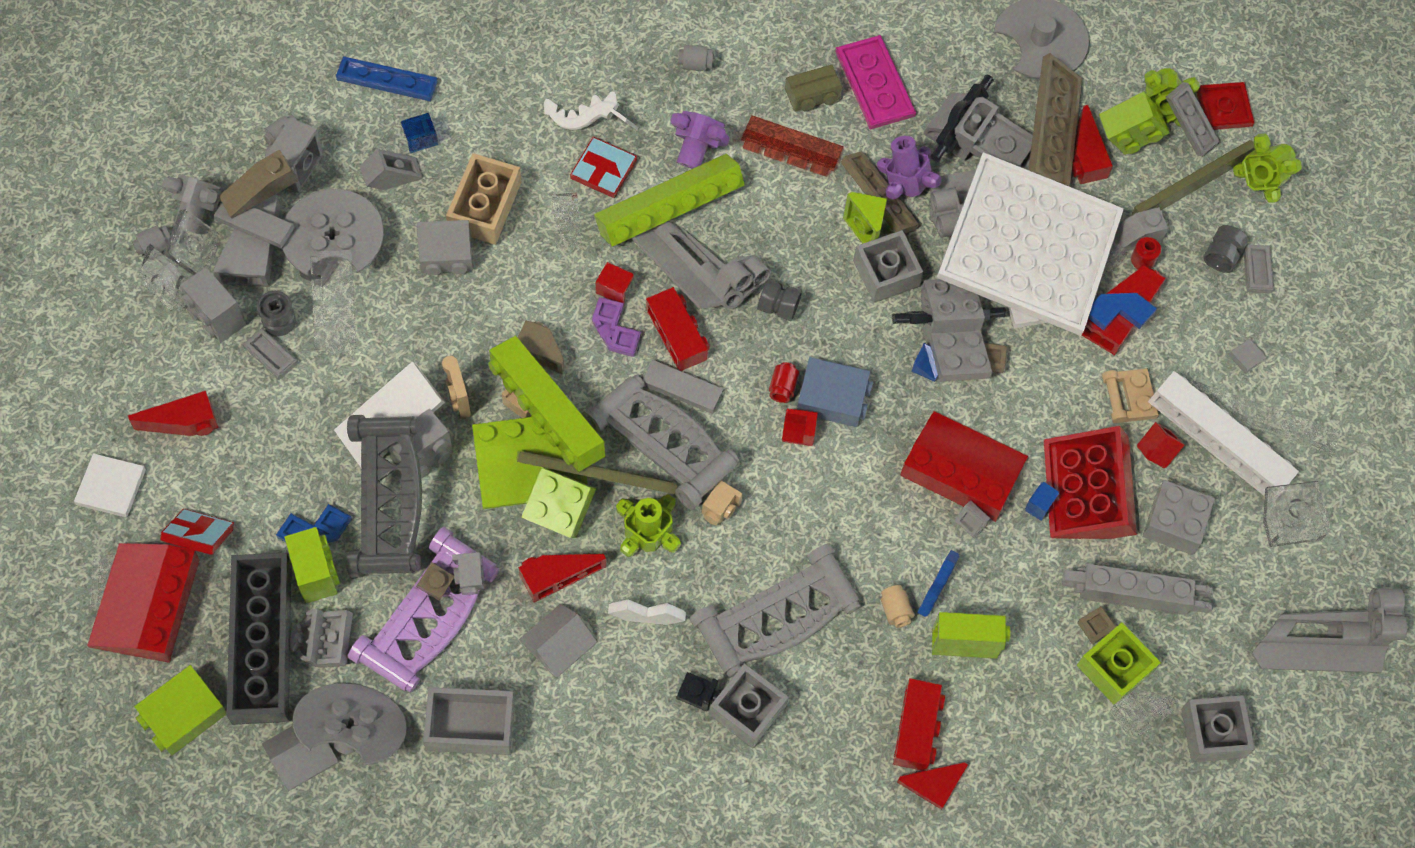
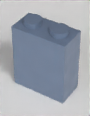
M809 357L797 410L817 412V418L857 427L859 419H865L868 405L863 404L864 396L870 397L873 385L872 381H868L870 371Z

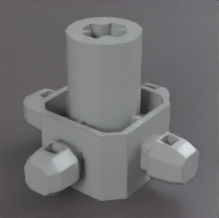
M179 174L178 178L168 176L163 180L162 187L172 193L171 198L181 201L173 227L198 235L205 210L216 212L217 208L222 204L219 195L222 194L223 188Z

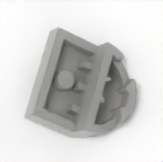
M318 608L307 611V616L300 624L295 623L290 636L291 649L302 661L318 668L346 666L353 613L348 610L323 612Z

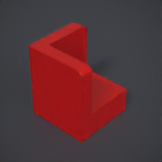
M607 262L595 282L596 294L624 303L625 292L634 278L633 273Z
M786 409L782 441L813 446L818 413Z
M1157 422L1152 425L1137 444V448L1149 461L1162 468H1167L1184 447V443L1173 431Z

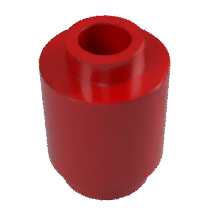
M1141 238L1131 255L1133 266L1139 269L1144 265L1152 269L1161 253V245L1154 238Z
M783 362L775 366L769 386L770 398L774 401L788 403L790 398L794 396L800 375L795 365Z

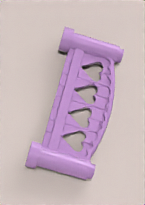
M442 527L436 533L429 545V549L437 554L432 562L454 575V568H458V565H455L452 560L453 554L476 552L453 537V532L446 527ZM482 555L484 581L487 580L491 583L497 576L499 568L496 567L495 563ZM424 573L375 639L372 641L365 635H362L354 643L348 654V658L356 664L363 663L403 691L407 690L410 693L420 681V678L416 676L417 672L437 657L453 640L468 618L478 597V594L462 595V592L460 594H453L450 587H448L442 597H450L454 603L452 606L447 607V613L444 616H438L429 599L432 596L416 587ZM413 618L435 619L438 625L436 628L431 629V635L428 638H422L419 636ZM396 640L419 641L422 646L420 650L415 651V656L412 660H405Z

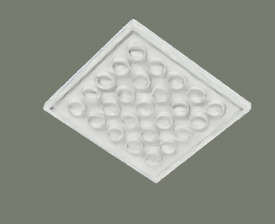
M983 152L936 278L1081 336L1084 332L1124 208Z

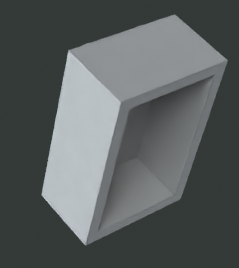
M428 687L423 738L426 751L511 755L515 705L513 691Z

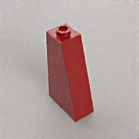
M1143 265L1106 294L1137 293L1151 303L1166 278L1161 276L1158 271ZM1120 314L1104 331L1088 319L1082 336L1115 356L1135 326Z

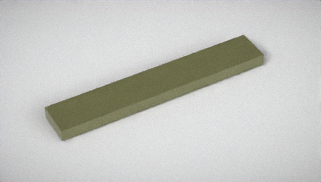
M1248 140L1136 205L1132 215L1158 207L1160 210H1163L1232 170L1235 165L1243 162L1245 157L1255 150L1254 142Z
M523 450L518 451L516 459L520 463L675 494L677 488L676 483L673 481L590 465L577 472L572 464L570 466L567 465L562 458Z

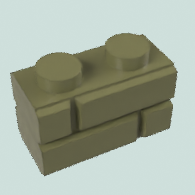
M831 64L786 77L785 91L790 99L793 110L795 112L799 110L806 112L812 110L816 105L823 103L831 105L841 97L842 85Z

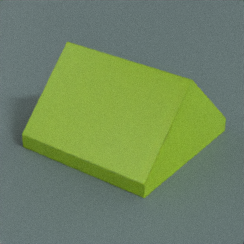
M850 192L847 194L843 219L862 244L878 239L887 199Z

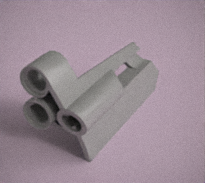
M1030 159L1023 160L1020 167L1028 170ZM976 170L941 176V184L938 188H931L930 221L933 222L941 238L952 236Z
M669 221L631 238L699 309L720 305L726 309L736 308L743 302L745 297L761 287L771 275V270L755 255L746 257L742 255L725 265L682 227H676ZM672 235H677L702 260V265Z
M1372 588L1369 595L1368 610L1281 614L1251 654L1261 669L1381 673L1387 646L1394 640H1404L1407 634L1406 618L1402 616L1405 605L1403 590ZM1296 623H1317L1328 626V634L1325 638L1286 637Z

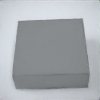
M1248 339L1229 353L1232 360L1245 374L1267 358L1251 339Z
M969 501L954 521L970 536L975 538L980 534L990 518L972 501Z

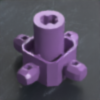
M683 111L682 113H674L670 122L676 128L675 135L684 139L676 163L693 169L702 165L707 147L718 149V146L724 147L728 145L730 138L724 129L725 124L695 112Z
M900 136L894 139L891 143L893 158H881L877 162L878 170L887 175L889 185L886 188V195L890 199H897L901 194L914 197L920 195L926 187L938 188L941 184V176L931 171V149L923 146L917 150L916 142L910 136Z

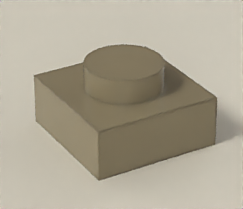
M984 343L992 372L1003 373L1005 370L1007 346Z
M431 562L416 587L440 601L454 579V575Z
M1101 606L1077 622L1093 645L1116 628Z

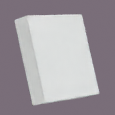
M93 454L74 503L78 506L127 518L146 469L142 465Z

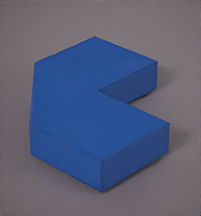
M1137 293L1100 294L1092 304L1088 319L1104 331L1120 314L1140 329L1156 312L1157 308Z
M330 504L327 505L314 526L291 513L277 532L276 537L286 542L284 536L317 527L320 536L325 535L327 542L331 543L338 541L352 518Z
M950 550L917 612L924 617L930 614L960 557L958 553Z

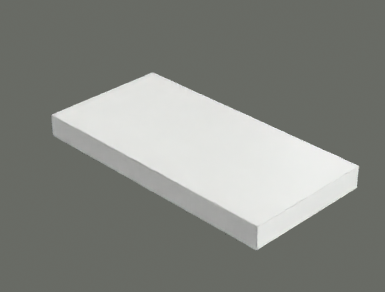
M411 362L351 415H364L365 418L414 416L416 418L429 408L434 413L445 401L418 365ZM347 418L334 431L361 467V442H351L349 440ZM389 449L382 452L380 456L383 457L385 454H387L389 452Z

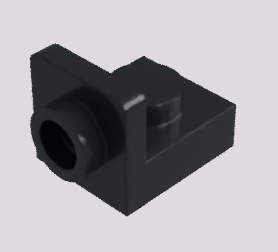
M687 672L676 699L707 712L710 704L714 702L721 690L717 689L718 680L713 678L711 682Z

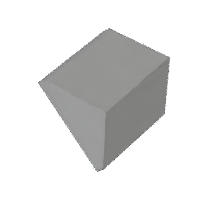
M562 604L554 608L519 639L556 679L597 643L580 616Z
M293 726L262 743L288 792L339 763L328 743L320 744L311 749V751L307 750L298 740Z

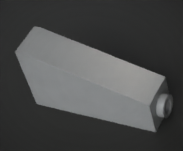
M273 195L254 206V208L280 218L281 204L278 195ZM234 229L214 267L213 273L215 278L221 284L269 287L275 246Z

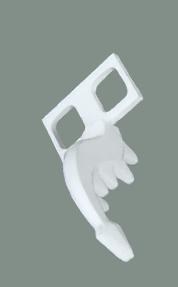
M613 91L607 95L604 101L597 95H594L590 107L581 104L579 106V115L574 110H570L567 117H565V110L557 112V104L549 99L544 101V114L550 115L551 119L564 129L580 130L601 117L609 120L613 114L635 130L639 129V127L616 111L619 103H617L616 93Z

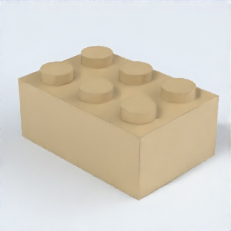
M472 153L446 214L447 221L469 220L471 238L496 245L522 183L520 167Z

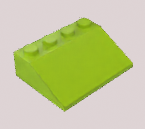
M532 417L472 424L483 509L527 504L541 467L517 462L518 451L523 450L563 459L560 449L550 444L546 432L542 428L538 429ZM551 469L588 485L587 476Z

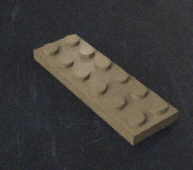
M1049 53L1043 56L1028 170L1070 187L1082 78Z

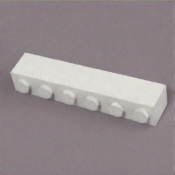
M1175 371L1172 372L1148 401V403L1271 502L1286 489L1299 472L1288 460L1283 459L1267 443L1258 439L1247 427L1237 422L1226 410L1217 406L1205 393L1200 392L1185 377Z

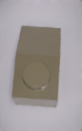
M525 320L517 338L542 367L563 374L564 359L551 330L541 322Z

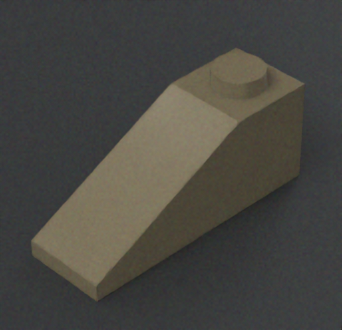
M278 150L255 163L219 195V198L232 219L299 180L286 157Z

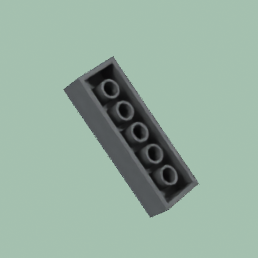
M287 553L231 555L226 716L232 725L289 722L292 563Z

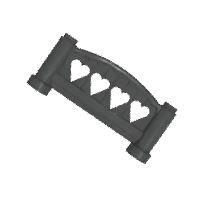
M350 415L348 418L347 434L351 442H361V550H351L347 555L346 568L351 578L364 577L365 574L414 573L421 568L420 555L413 553L422 510L421 470L413 437L421 432V421L419 418L414 416L365 418L364 415ZM400 443L401 451L399 455L401 456V463L395 466L380 456L382 452L393 444ZM395 470L401 472V479L399 480L401 490L397 493L380 483L382 479ZM395 497L401 499V506L399 507L401 517L398 520L393 519L380 510L381 507ZM396 524L401 527V533L399 534L401 544L399 547H394L380 537L381 534Z

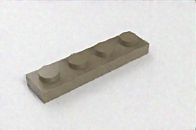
M863 151L844 156L841 164L863 193L887 199L883 218L894 232L903 230L904 234L915 231L919 225L899 198L893 200L887 197V182Z

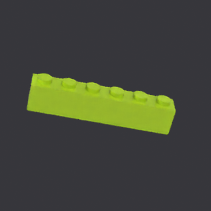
M724 154L597 212L594 216L600 235L613 247L745 185L740 165L728 154Z
M516 335L489 350L490 362H488L492 373L495 376L499 375L501 377L503 385L509 393L513 392L522 410H528L538 429L542 428L546 432L550 444L560 449L567 465L570 466L572 464L577 472H580L605 457L603 439Z

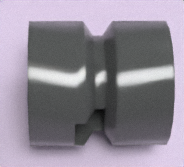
M1220 226L1213 237V242L1210 243L1203 256L1205 263L1222 273L1233 271L1240 258L1239 255L1242 254L1248 242V237L1242 230L1234 226Z
M768 279L762 290L757 310L768 314L776 311L779 318L791 322L798 308L802 290L791 286L783 289L781 283Z
M269 291L260 297L257 303V310L266 332L273 336H283L290 333L295 327L296 317L289 297L281 291Z

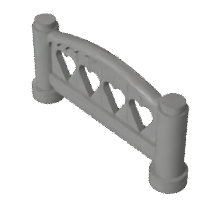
M638 375L630 376L595 407H588L582 415L597 433H600L609 425L681 485L675 490L678 499L687 508L694 510L702 502L701 498L737 466L739 458L730 449L723 452L719 451L710 436L693 418L667 400L643 390L645 383ZM635 403H642L645 409L652 411L650 415L630 419ZM656 417L661 418L664 424L670 425V428L666 431L648 434L651 421ZM672 433H680L682 439L689 441L685 446L667 449ZM691 448H698L701 454L708 456V459L705 461L686 465Z
M830 543L824 544L808 554L807 558L811 564L810 567L719 615L714 606L709 605L700 609L689 618L694 628H699L721 669L729 678L735 676L742 667V663L766 658L790 649L819 631L839 611L842 610L850 614L861 607L860 599L834 558L835 551ZM809 587L827 596L830 603L826 606L821 605L817 611L811 610L809 608ZM786 600L805 609L806 616L804 618L797 617L796 622L788 623L785 619ZM762 612L782 622L783 628L779 631L774 630L770 636H765L761 631ZM739 625L756 633L759 636V641L757 643H750L748 648H740L738 645Z

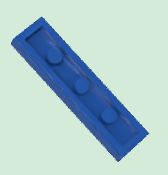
M344 56L336 74V80L430 102L438 82L437 77Z

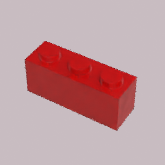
M672 287L646 298V311L677 369L683 371L706 361L710 347L706 337L700 336L697 331L698 324L693 315L689 316L683 295H678L675 288Z
M909 678L905 689L893 765L926 771L929 764H934L937 748L932 747L933 737L938 738L941 721L936 720L937 713L943 710L945 695L941 694L942 685Z

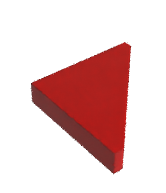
M964 762L900 776L897 783L942 810L968 764Z

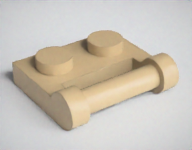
M447 356L442 361V367L447 374L446 387L449 390L453 412L459 411L461 419L469 418L471 413L468 396L458 361L454 356Z
M1147 368L1119 372L1110 370L1102 374L1103 383L1107 384L1113 410L1111 414L1113 423L1157 419L1159 415L1158 410L1148 403L1154 393ZM1117 382H1122L1129 411L1123 410Z

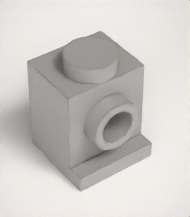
M480 552L453 554L452 560L455 565H458V568H454L455 584H460L462 595L478 594V590L485 589L483 557Z

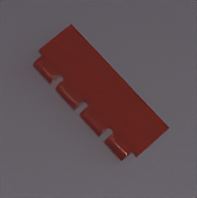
M751 115L741 138L742 141H745L743 145L745 150L759 154L763 147L765 148L764 156L783 162L785 155L789 156L787 164L806 170L808 163L812 164L810 172L827 177L829 170H835L844 147Z

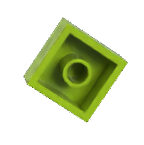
M1144 91L1099 114L1108 139L1124 155L1136 153L1141 147L1149 143L1158 142L1163 136L1169 134L1160 108Z
M541 467L521 518L569 538H576L596 488L549 468Z
M317 527L284 536L296 581L305 603L338 594L335 585H339L340 581L326 536H320Z
M1121 622L1084 654L1076 666L1116 706L1149 677L1161 662Z

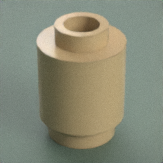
M901 585L884 589L881 592V603L889 625H895L896 628L909 625L915 615L907 592L902 589Z

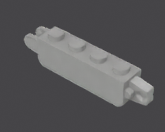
M1087 564L1085 568H1078L1077 571L1065 570L1062 575V586L1076 588V592L1080 593V598L1083 600L1180 615L1188 614L1189 611L1202 613L1212 611V603L1194 600V596H1212V587L1195 584V580L1094 564Z

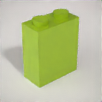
M939 612L932 627V655L997 659L1001 650H1005L1006 642L1010 640V626L1006 625V616Z
M191 665L134 706L139 712V715L135 717L145 731L151 728L155 734L151 738L161 752L167 749L171 756L226 715L224 707Z

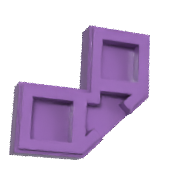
M599 297L592 317L593 325L609 351L634 357L641 332L618 326L624 303Z

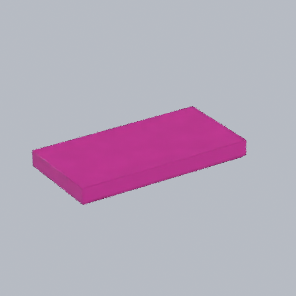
M881 35L836 47L837 57L870 130L915 117L916 111Z

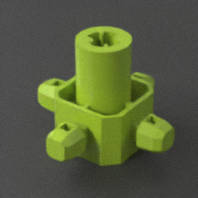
M1164 68L1158 72L1154 70L1147 72L1144 75L1146 83L1144 92L1160 108L1166 124L1173 121L1177 126L1181 127L1165 98L1182 84L1177 72L1170 68ZM1195 77L1183 81L1189 83L1193 93L1197 92L1200 88V84Z
M1266 133L1258 134L1253 140L1255 150L1248 154L1243 162L1235 165L1233 172L1238 178H1246L1247 186L1252 190H1264L1263 193L1267 202H1277L1281 197L1279 187L1288 181L1292 174H1296L1302 169L1301 161L1296 159L1295 152L1291 146L1287 144L1270 146L1271 143Z
M669 494L664 495L658 501L653 498H644L635 507L634 503L624 498L617 503L616 510L624 518L626 538L621 544L620 551L625 556H633L639 550V547L645 552H653L661 544L669 552L675 553L681 546L680 539L675 534H671L673 524L671 512L676 504L675 498Z

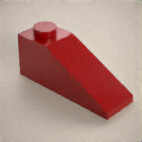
M1088 105L1083 106L1079 116L1072 163V174L1074 177L1077 176L1080 184L1107 179L1113 167Z
M206 390L128 415L132 427L138 431L205 436L214 429L219 428Z
M604 554L542 555L538 558L530 557L522 562V566L518 567L519 576L535 603L606 568V557Z

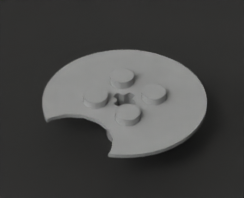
M1020 0L1015 2L1001 13L994 27V33L1005 34L1013 38L1020 46L1021 60L1013 70L1030 78L1040 79L1043 56L1049 53L1074 71L1083 62L1089 47V36L1082 19L1072 9L1054 0Z
M326 189L314 192L299 200L284 218L285 221L293 224L294 230L282 249L288 261L305 275H308L316 263L331 257L343 258L349 261L358 273L375 259L383 243L384 228L379 212L369 200L352 191Z
M349 683L330 684L312 690L298 702L292 720L294 732L307 750L311 751V749L320 744L333 743L334 748L342 754H351L355 751L360 754L363 766L381 762L395 754L402 746L407 731L405 717L394 701L375 689Z

